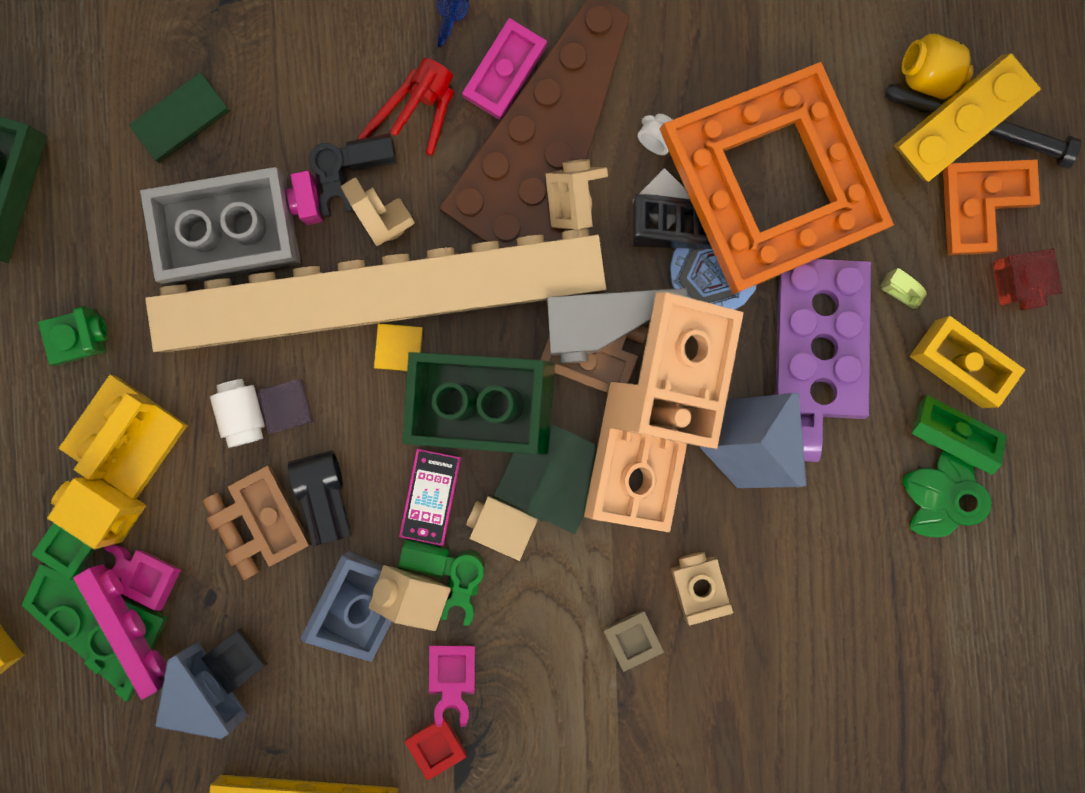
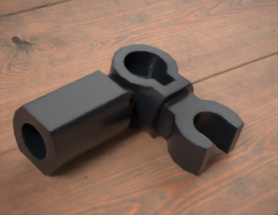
M391 133L346 142V147L340 149L330 143H321L314 147L309 156V163L315 172L317 186L323 187V193L319 199V209L322 215L325 217L331 216L330 202L335 197L343 199L346 212H354L340 187L343 185V182L347 181L345 168L351 167L352 171L355 172L397 163Z

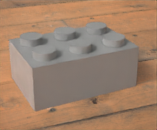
M277 167L140 190L155 281L166 286L183 285L301 264L294 219L287 200V177Z

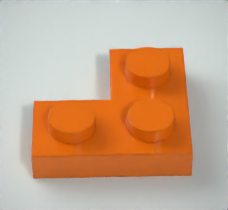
M1038 160L951 163L943 169L947 255L991 254L997 252L995 209L1027 208L1040 205Z

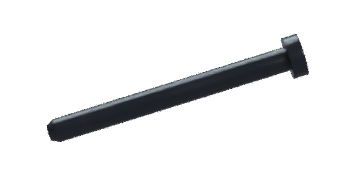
M896 83L889 84L885 93L889 101L927 114L933 113L946 102V100L917 92ZM1004 120L987 133L988 135L1057 158L1056 165L1066 169H1070L1074 164L1082 142L1081 139L1073 136H1068L1063 141Z

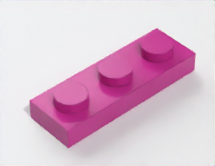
M104 564L91 567L74 576L73 578L140 699L142 700L163 688L167 664L157 650H151L143 636L146 633V628L141 617L136 611H129L121 596L124 590L118 576L112 570H107Z

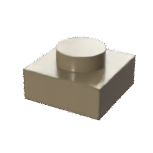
M644 610L603 628L623 672L664 653Z

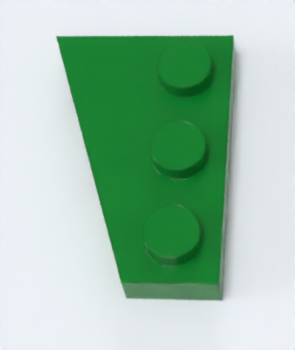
M41 563L21 606L61 643L66 642L85 660L84 664L96 675L99 673L116 689L114 692L125 702L130 701L135 693V688L75 580H69L45 563ZM122 596L129 611L134 610L141 617L146 628V633L143 636L153 651L168 617Z

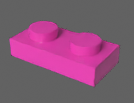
M509 18L462 92L463 98L501 121L546 49L547 41Z

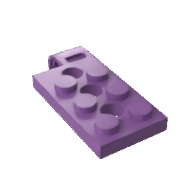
M816 259L778 276L776 384L773 395L799 393L804 462H819L823 444V417L866 419L869 417L871 262ZM819 294L831 297L835 303L834 314L830 316L818 314L812 306L813 297ZM816 338L828 339L834 346L833 358L829 360L817 358L811 350L812 341ZM821 381L830 385L834 394L830 404L822 405L813 400L810 394V388L813 383Z

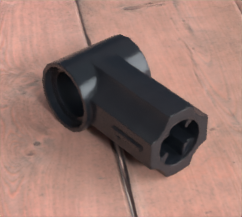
M330 450L289 461L288 473L291 486L297 500L302 502L313 546L352 536L341 494V489H343L342 474L334 451Z

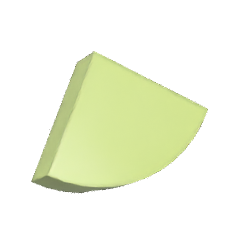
M899 268L888 272L880 284L881 290L912 309H918L927 295L926 290L920 283Z

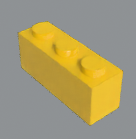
M1012 53L1001 55L893 146L922 180L929 182L1040 91L1041 88Z

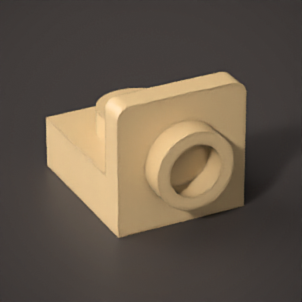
M580 159L563 162V170L545 173L551 227L575 230L593 227L591 215L592 198L589 193L588 181L608 177L607 167H590V159Z
M356 177L340 186L376 246L400 237L407 228L415 223L400 198L384 206L373 187L365 192Z

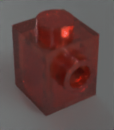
M1055 248L1010 255L992 262L1000 306L1019 303L1020 311L1048 306V297L1063 293Z

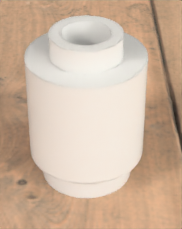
M243 379L216 385L218 394L210 396L220 437L226 438L228 448L264 439L261 428L265 427L254 385L245 386Z

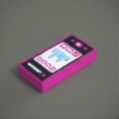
M417 449L399 537L444 546L462 457Z

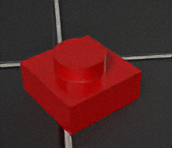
M443 715L442 727H436L433 721L406 737L404 741L427 781L467 757L466 750L445 715Z

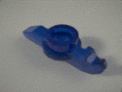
M437 0L438 13L442 17L437 34L438 47H442L450 36L453 23L460 21L467 15L469 0Z

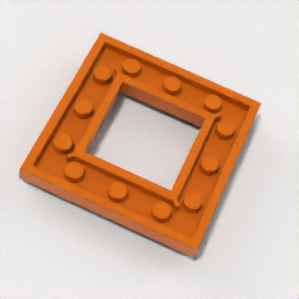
M822 62L666 122L659 128L733 295L894 226ZM795 123L830 204L760 233L724 151Z

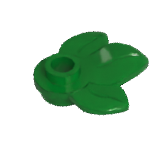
M944 450L938 460V470L931 468L918 469L902 478L908 495L921 507L909 526L917 534L935 538L946 537L959 525L974 526L983 522L991 511L992 501L990 494L984 486L976 482L973 466L966 464L960 458ZM964 495L974 496L977 500L976 509L971 512L963 511L959 506V499Z

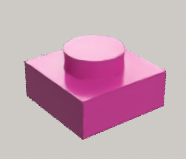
M309 171L291 174L293 187L287 188L286 193L292 215L298 214L299 219L306 225L324 222L323 215L319 209V193L315 177Z

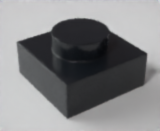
M242 629L237 630L201 658L228 694L268 664Z

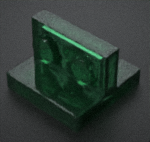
M551 424L549 454L514 453L494 497L526 511V514L542 522L543 520L576 534L585 513L598 445Z

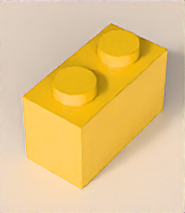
M951 316L935 320L909 356L982 409L1000 407L1025 372L1023 367Z
M73 478L71 482H64L54 494L51 504L55 507L47 518L93 549L122 543L146 507V504L138 499H131L103 479L87 480L86 478Z

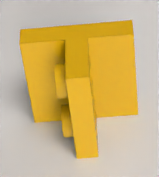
M110 374L59 449L78 462L73 470L87 480L103 479L131 499H137L188 425L116 375Z

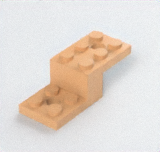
M656 292L638 385L610 382L584 517L670 532L687 444L714 449L718 447L744 312L668 292ZM693 336L698 343V352L695 358L690 361L685 355L684 347L687 339ZM639 468L643 474V482L641 487L633 492L629 486V478L631 473Z

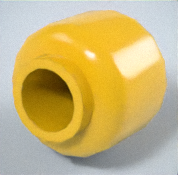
M928 34L922 39L912 42L904 55L901 66L902 72L905 74L906 83L912 90L944 100L955 95L958 90L969 83L973 75L969 49L963 43L939 34Z

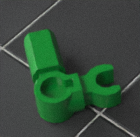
M405 539L398 568L441 579L443 575L450 576L448 587L451 588L452 595L447 598L441 620L446 621L451 607L461 606L466 613L463 625L469 626L473 621L475 612L474 603L470 598L478 594L480 582L484 576L485 563L483 558L477 552L471 550L451 555L449 554L450 549Z

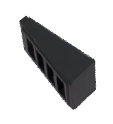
M651 194L635 195L633 203V247L712 249L707 236L702 235V224L690 199ZM649 214H658L657 229L649 228ZM667 214H675V232L667 231ZM685 215H693V234L684 233Z

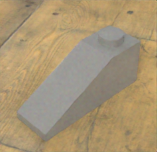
M687 288L547 297L551 356L560 355L561 363L587 362L588 353H597L651 321L656 292H668L687 297Z

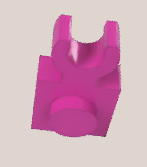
M106 546L104 550L111 552L116 558L115 566L110 570L119 579H122L123 595L153 610L162 611L181 569L142 550H136L133 557H131L130 552L123 546Z
M429 646V694H442V700L438 702L434 710L436 727H442L443 712L446 709L454 708L460 714V727H465L469 718V710L466 703L461 700V694H474L475 646Z

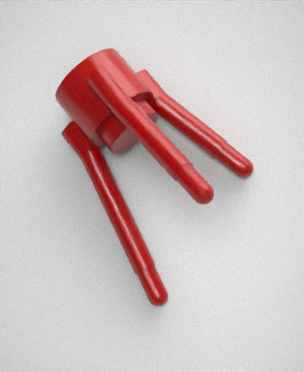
M423 58L417 70L411 69L405 82L358 135L357 140L368 138L375 132L409 92L411 97L397 117L390 132L394 136L400 133L419 102L433 106L437 100L438 105L426 147V154L429 156L433 155L440 136L447 106L455 94L449 88L454 78L452 72L434 60Z

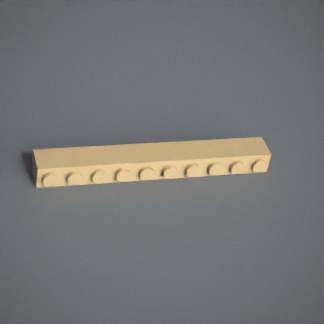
M589 229L569 230L562 232V240L544 242V235H532L517 238V246L499 248L498 241L472 244L471 253L455 255L454 248L448 247L428 250L427 259L410 261L409 254L382 257L383 265L365 267L364 260L337 263L338 271L321 273L320 266H310L293 269V277L276 279L275 272L249 275V283L233 286L231 279H216L205 281L204 290L188 292L187 285L159 288L160 296L145 298L153 352H173L545 301L547 297L606 292L599 235L590 236Z

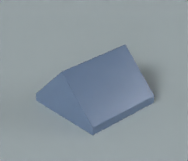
M799 393L730 399L725 406L718 447L714 449L699 446L736 488L806 486Z
M352 550L343 554L300 639L314 646L372 662L392 621L368 608L373 596V589L378 582L383 566Z
M199 642L168 660L155 727L222 739L249 715L234 693L228 694L201 659L207 653Z

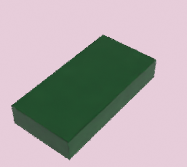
M200 72L129 124V126L153 159L161 163L229 113L230 110Z

